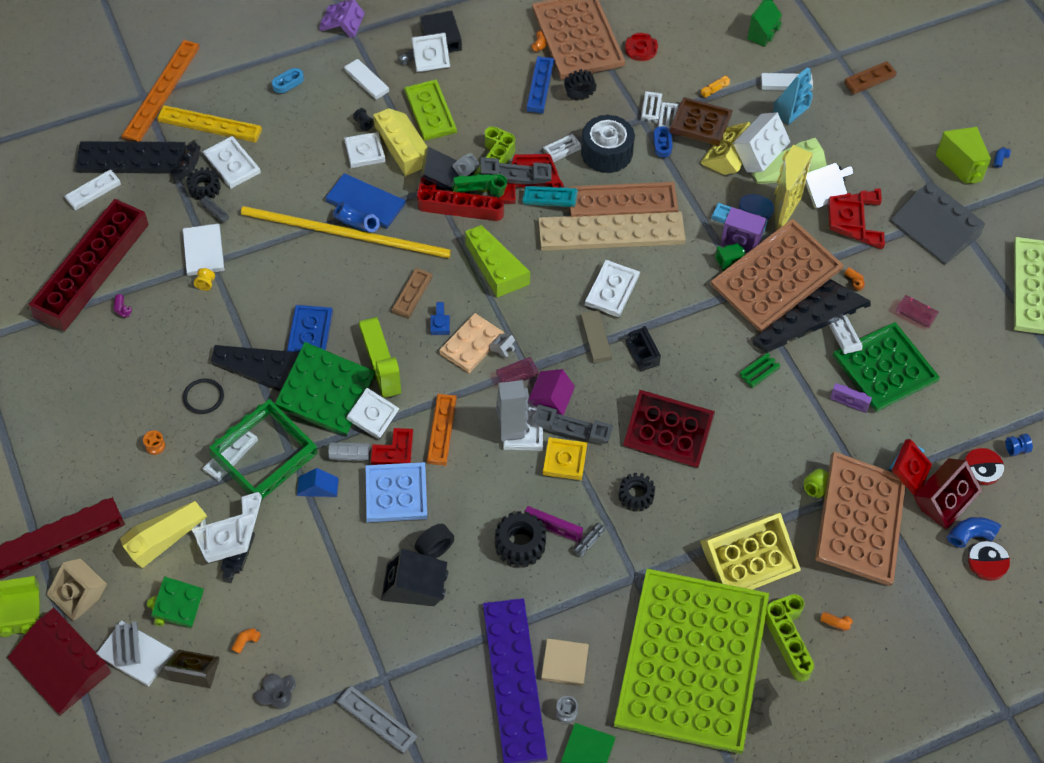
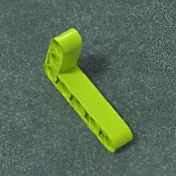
M378 317L359 321L360 331L372 368L375 371V378L381 396L388 398L401 394L398 363L396 357L391 358Z

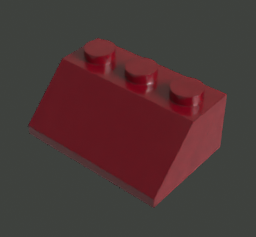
M948 458L914 494V498L923 513L944 529H948L982 492V489L966 460Z

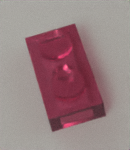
M908 295L904 296L896 309V312L927 328L931 327L939 313L937 310Z
M528 357L497 369L496 375L501 383L525 381L538 376L539 371L532 358Z

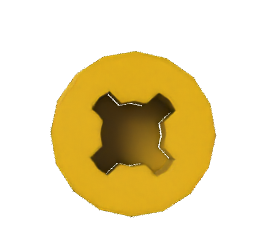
M207 268L198 269L197 277L193 282L194 286L203 291L211 290L215 273Z

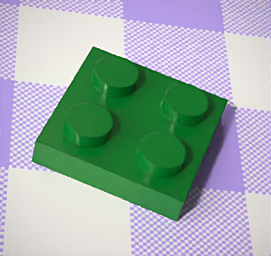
M164 576L151 617L191 629L204 588Z

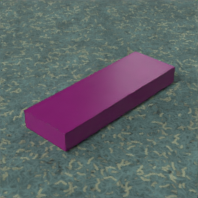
M527 506L525 512H529L531 517L533 515L537 516V521L541 520L546 530L580 543L583 537L582 527Z

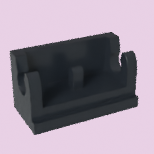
M643 326L628 333L630 338L626 339L625 343L640 372L659 366L661 355L647 327Z

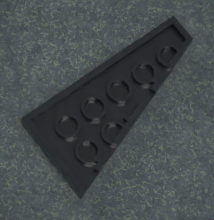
M829 279L808 297L800 301L794 308L787 311L785 315L753 339V345L768 353L786 345L787 341L795 337L798 339L803 337L804 333L808 331H817L839 321L841 316L846 314L852 315L861 307L867 308L871 306V301Z
M214 345L211 363L216 367L231 373L236 372L243 375L244 378L259 381V384L281 392L300 352Z

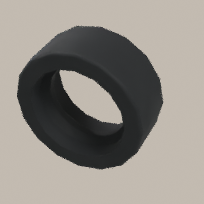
M436 524L419 536L414 545L415 550L419 554L438 558L451 547L454 542V535L445 524Z

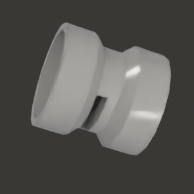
M563 696L557 702L556 717L564 724L572 723L577 717L578 703L571 696Z

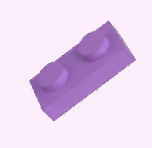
M835 383L830 399L866 413L872 397L867 396L863 392L852 390L845 385Z

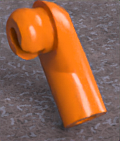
M849 267L844 275L852 279V286L855 290H862L865 286L863 275Z
M249 628L240 632L231 649L241 653L246 642L251 640L258 642L261 633L256 631L255 628Z

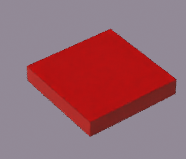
M906 439L892 471L914 495L924 485L932 463L911 439Z

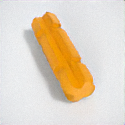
M723 76L702 88L700 94L706 98L710 96V93L713 94L729 85L730 79L727 76Z

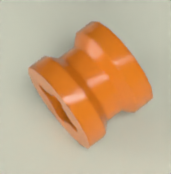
M148 431L144 435L143 442L149 454L157 455L164 451L165 442L159 431Z

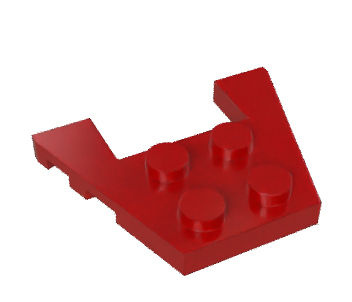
M550 154L514 155L511 163L514 165L533 166V163L551 164V181L538 184L507 183L505 192L500 197L504 204H516L515 188H524L525 186L564 188V184L558 176V171Z
M876 188L870 192L864 190L852 195L851 193L829 196V230L883 249L885 246L884 232L866 230L864 204L880 206L882 202L881 188Z

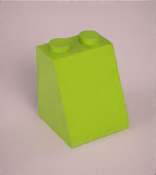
M971 127L943 131L936 151V157L965 184L982 182L991 158L978 128Z

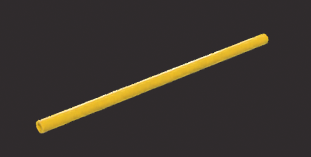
M243 206L241 209V215L444 258H450L451 255L450 249L246 206Z

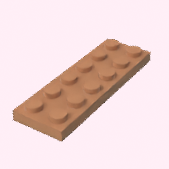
M674 182L568 186V188H577L578 190L575 207H570L571 217L678 212Z

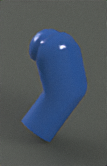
M1005 147L997 150L993 166L1001 168L1004 157L1009 158L1011 150Z

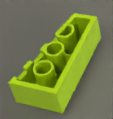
M482 225L465 231V244L497 298L530 285V271Z

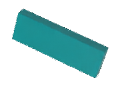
M525 186L522 202L524 205L575 207L578 190L577 188Z

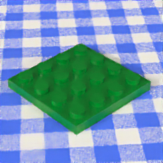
M896 322L860 338L862 350L844 354L840 348L834 351L832 355L858 390L872 397L870 405L875 412L938 382L940 379L939 375Z
M304 342L275 405L282 411L347 437L353 423L346 418L366 388H369L375 371Z

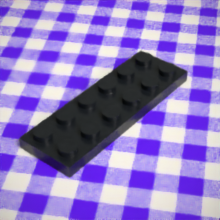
M80 141L75 170L76 173H105L111 170L113 173L176 174L177 166L181 163L182 155L186 152V143Z

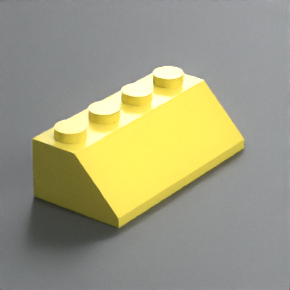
M390 108L373 114L375 130L379 132V136L404 175L406 176L421 170L427 146L407 115Z

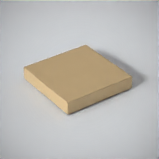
M547 638L541 681L584 686L589 644Z

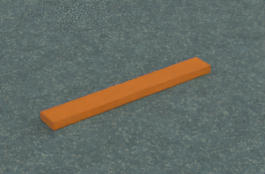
M187 40L182 41L122 134L123 140L128 142H140L198 52L200 48L198 43Z

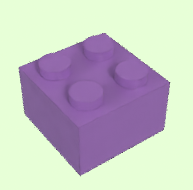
M731 207L724 223L720 245L727 246L738 243L747 254L760 244L766 218Z

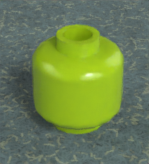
M815 469L805 477L803 484L808 495L815 498L825 495L828 472L824 469Z

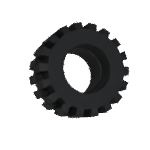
M517 511L515 515L513 512L509 513L508 518L504 516L502 523L498 522L497 529H495V548L497 555H500V559L503 562L507 560V565L515 564L517 568H520V565L528 567V563L533 565L536 563V559H541L546 546V529L543 527L541 520L537 521V516L533 515L531 517L529 512L521 514V511ZM516 534H525L531 538V541L525 545H517L509 539Z

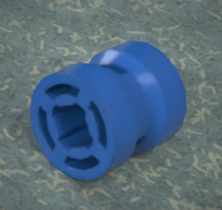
M1027 433L1021 434L1019 437L1011 436L1006 438V450L1010 456L1019 455L1021 452L1024 454L1032 452V440Z

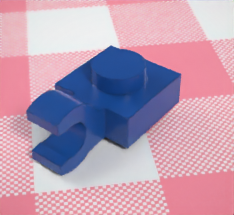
M436 302V315H431V335H450V315H444V302Z

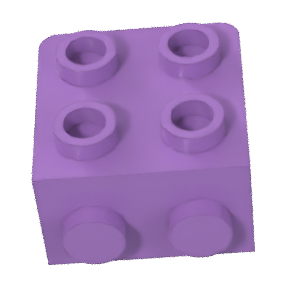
M345 0L341 3L331 4L326 9L319 29L324 31L341 26L349 38L355 37L365 12L355 0Z

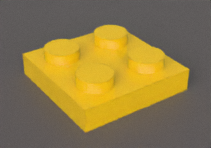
M549 437L543 475L582 480L587 442Z

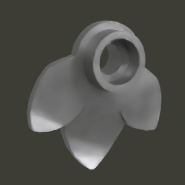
M268 674L263 680L264 688L255 692L254 697L261 705L272 704L278 709H284L291 703V692L296 686L295 679L292 675L281 679L277 674Z

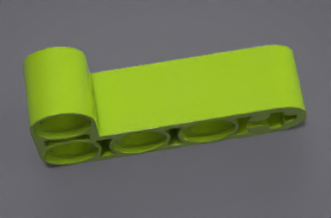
M494 126L486 128L484 132L485 146L491 150L486 158L499 159V163L507 164L515 153V136ZM481 165L474 175L481 174ZM477 190V191H478V192H487L488 190Z
M792 594L769 603L765 622L793 677L797 681L804 682L810 678L814 669V662L793 623V620L799 618L803 611L804 599L797 594ZM789 605H795L798 609H792ZM770 612H777L779 616H774ZM780 630H786L789 634H782ZM789 648H795L798 653L791 652Z

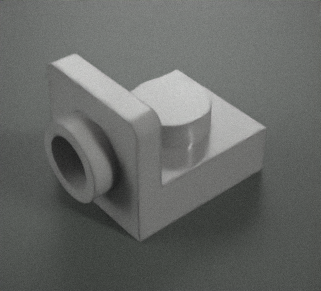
M472 153L461 157L452 166L459 176H468L476 172L480 163Z

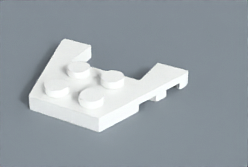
M259 492L242 497V515L206 525V519H204L191 529L208 563L247 552L262 500Z

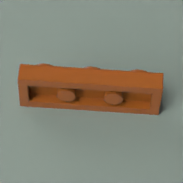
M886 61L845 78L844 84L853 94H856L894 78L897 72Z

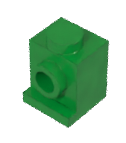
M738 243L727 245L724 248L718 246L715 259L722 271H725L745 255V251Z

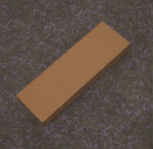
M415 268L393 306L392 313L409 319L433 278L432 273Z

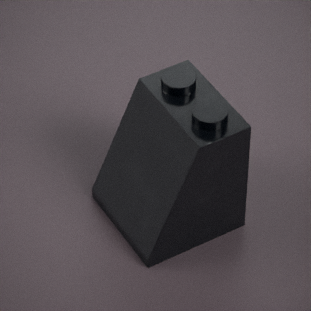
M402 548L387 562L381 600L434 607L445 597L444 582L448 577V570H446L447 562Z

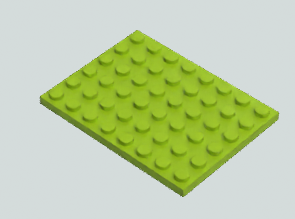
M646 569L614 727L743 754L769 593Z

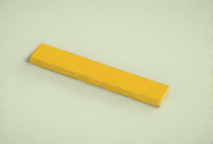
M163 105L157 117L158 122L227 137L233 136L236 139L255 143L262 131V127L259 125Z

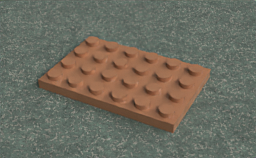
M547 0L532 4V10L540 30L543 31L551 57L554 58V64L560 79H565L566 76L569 77V73L574 74L575 70L579 72V69H582L583 72L586 69L588 72L594 73L625 66V59L599 0Z
M791 219L711 281V286L761 333L841 271L844 265L794 219Z
M837 452L831 454L815 557L816 561L888 586L894 583L905 485L895 473Z

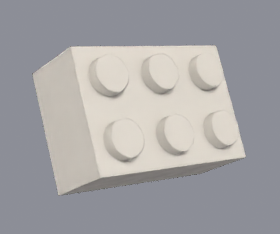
M778 112L761 114L733 144L747 173L763 172L790 143V139Z

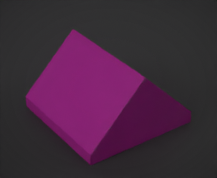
M563 369L540 371L529 396L528 403L536 407L539 404L557 409V414L564 415L575 386Z

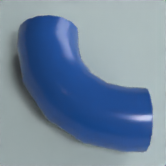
M340 202L333 212L334 218L360 231L375 232L380 225L379 218L376 215L360 212L344 202Z
M970 517L958 522L948 533L947 540L952 545L964 548L968 541L974 537H982L992 542L1002 525L985 517Z

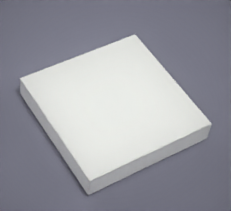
M445 33L411 38L416 72L450 67Z
M379 132L344 138L351 168L385 162Z
M836 163L810 172L807 175L806 186L814 208L828 204L829 196L847 193Z
M366 388L346 419L379 440L400 408L369 388Z

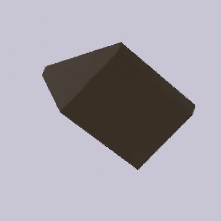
M179 649L166 663L164 670L169 681L211 689L220 657Z

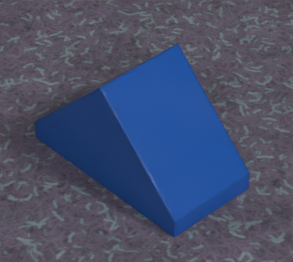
M315 468L299 476L297 496L337 497L339 478L319 468Z

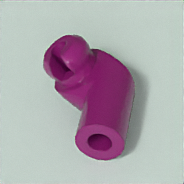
M115 295L114 312L121 317H129L132 308L124 305L123 295Z

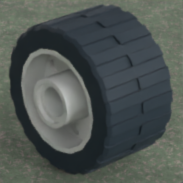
M600 115L592 118L586 123L582 132L581 157L584 163L593 170L602 173L618 172L627 167L633 157L635 140L633 127L625 119L615 115Z

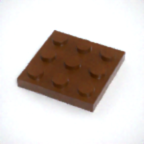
M683 97L670 126L669 133L720 146L733 110Z

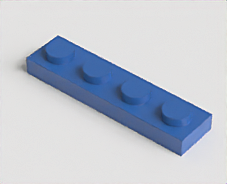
M537 56L527 112L544 114L554 58Z

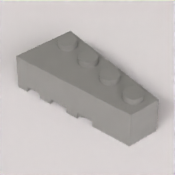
M523 380L498 383L496 413L501 441L522 439L525 437V430H528L527 410L529 394L528 388L523 386Z

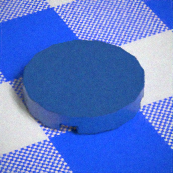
M748 194L739 201V209L764 217L766 220L770 219L774 213L775 206L773 202L762 195Z

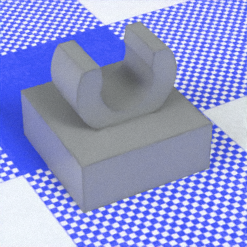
M499 334L489 347L492 352H499L502 357H508L506 350L514 351L513 342L515 339L512 334Z

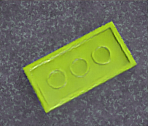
M437 79L404 87L406 97L424 141L457 133L456 125Z

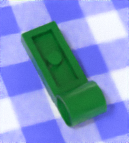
M501 174L461 175L454 177L452 191L467 192L489 189L492 196L501 197L505 192L507 179Z

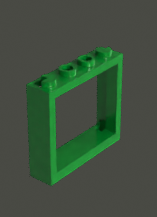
M270 399L262 405L259 404L251 414H246L239 424L235 427H230L223 437L215 439V443L209 447L210 456L249 495L259 492L262 500L317 455V445ZM270 414L303 449L254 488L221 453Z

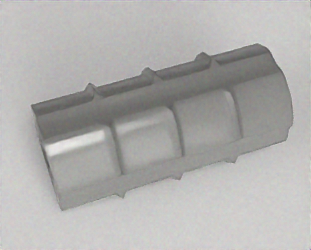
M330 442L329 460H353L359 462L370 460L371 449L369 443Z

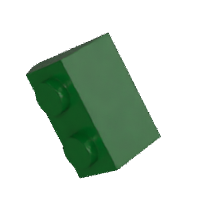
M763 0L751 16L747 39L763 47L773 40L775 32L779 31L782 27V14L773 0Z

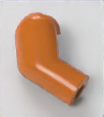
M543 31L536 33L537 40L531 46L534 52H538L547 46Z
M823 612L820 618L821 622L844 631L849 630L853 623L849 616H843L841 619L827 612Z

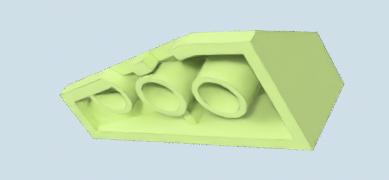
M816 138L795 145L813 153L808 173L827 167L824 150ZM786 150L781 152L763 172H751L757 184L777 183L781 174L779 171L784 162L782 158Z

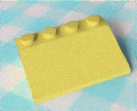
M795 145L789 151L786 150L782 160L784 162L781 165L779 171L781 174L777 180L779 185L774 192L776 195L775 231L787 223L802 199L813 153Z
M771 513L700 540L705 557L718 583L755 589L801 571L781 513Z

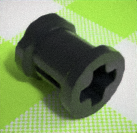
M360 108L354 112L353 119L360 124V128L363 131H368L374 126V119L367 115L366 109Z

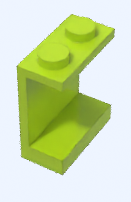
M35 576L0 581V636L10 637L17 633L27 634L35 622L40 619V585Z

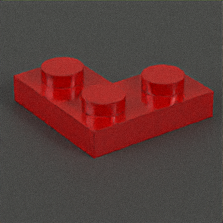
M394 428L392 445L372 444L371 465L411 463L413 429Z

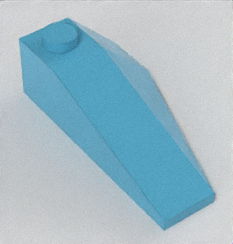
M808 67L795 77L773 104V113L778 112L780 119L787 125L792 123L811 105L813 92L810 91L812 85L809 83L811 81V70Z

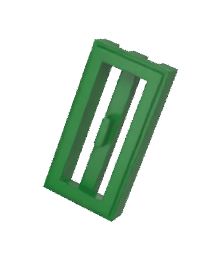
M766 353L741 371L739 376L751 388H754L780 369L781 365L776 363L774 358H770L769 353ZM770 365L772 366L770 369H768L766 372H764L763 374H761V375H760L759 377H757L755 380L751 381V379H752L753 377H755L756 375L760 374L763 370H765V369H766L767 367H769Z

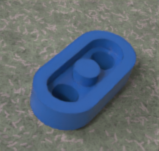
M659 126L654 130V151L659 157H668L672 153V135L669 133L670 129L665 126Z

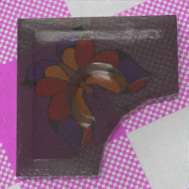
M768 678L754 684L747 726L752 735L768 728L772 724L769 717V708L778 699L779 695Z

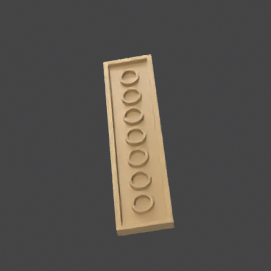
M681 211L539 218L541 251L685 244L686 241Z

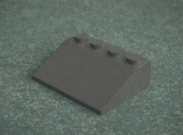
M929 181L920 188L890 221L944 265L977 240L985 226L982 220L932 181Z

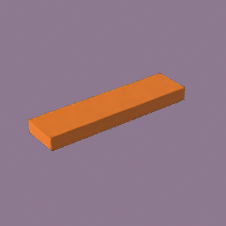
M437 394L427 464L447 466L457 395Z

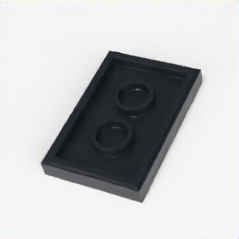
M427 147L424 153L421 178L453 192V179L459 175L452 165L457 160L431 147ZM467 191V192H459V193L470 194V191Z

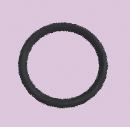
M207 378L193 381L186 387L183 394L185 406L190 411L198 414L214 411L221 405L224 398L222 386L215 380ZM202 382L212 383L220 391L218 402L206 410L195 409L187 401L189 390L194 385Z

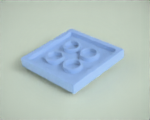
M425 462L366 465L367 522L428 519Z

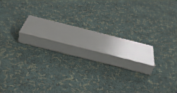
M350 686L337 700L338 705L403 755L417 739L416 734L353 686Z

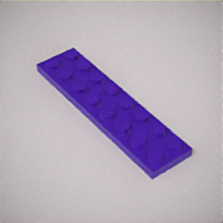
M521 598L483 603L503 762L534 763L547 761L525 600Z

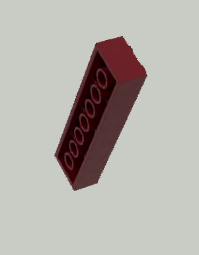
M114 198L28 304L33 317L65 332L149 224L145 211Z

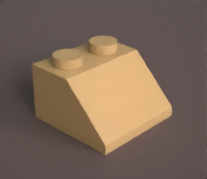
M80 558L62 563L46 595L74 621L100 599L107 583Z

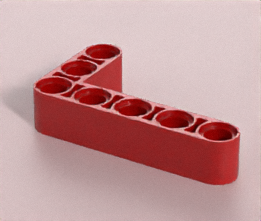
M423 178L420 180L417 199L418 208L423 212L489 221H500L504 217V202L501 198L438 190V185Z

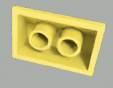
M745 122L727 127L720 146L712 145L700 163L723 175L737 173L743 163L733 143L751 123Z

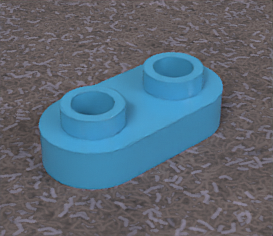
M292 68L272 80L273 90L277 93H285L304 81L302 70Z

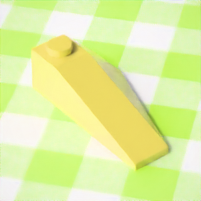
M194 501L136 525L124 534L120 541L133 561L143 569L208 516L197 502Z

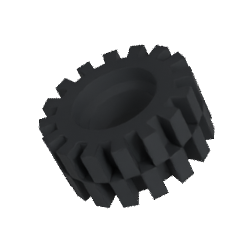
M579 69V72L575 70L574 74L569 73V77L566 76L564 80L568 97L572 100L575 98V101H578L579 98L581 100H584V97L589 98V95H593L597 88L593 74L586 69L584 72L582 69Z
M200 167V171L194 169L195 173L187 176L186 180L191 197H195V200L199 198L201 200L204 196L215 198V194L218 195L221 189L218 174L213 169L210 171V168L207 167L206 170ZM201 182H210V184L204 187L197 186Z
M634 473L633 477L631 474H628L627 479L625 477L622 479L619 487V501H622L623 506L627 505L628 510L632 507L634 512H637V508L643 511L644 507L648 509L649 505H652L655 496V486H653V480L649 481V476L643 478V473L640 476ZM633 487H639L644 490L645 494L642 497H634L629 493V490Z

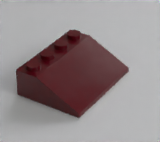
M639 389L623 446L699 468L716 412Z
M54 607L35 622L7 657L59 716L111 674L106 662Z

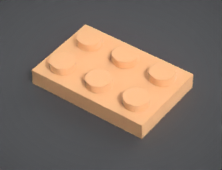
M474 313L440 349V354L467 373H470L491 351L489 345L499 334H504V332Z

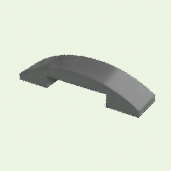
M481 157V175L501 174L506 177L507 183L514 184L545 183L551 181V164L533 163V166L499 163V159Z
M538 404L533 423L541 428L577 441L607 444L609 442L613 425L594 420V423H589L557 414V409Z

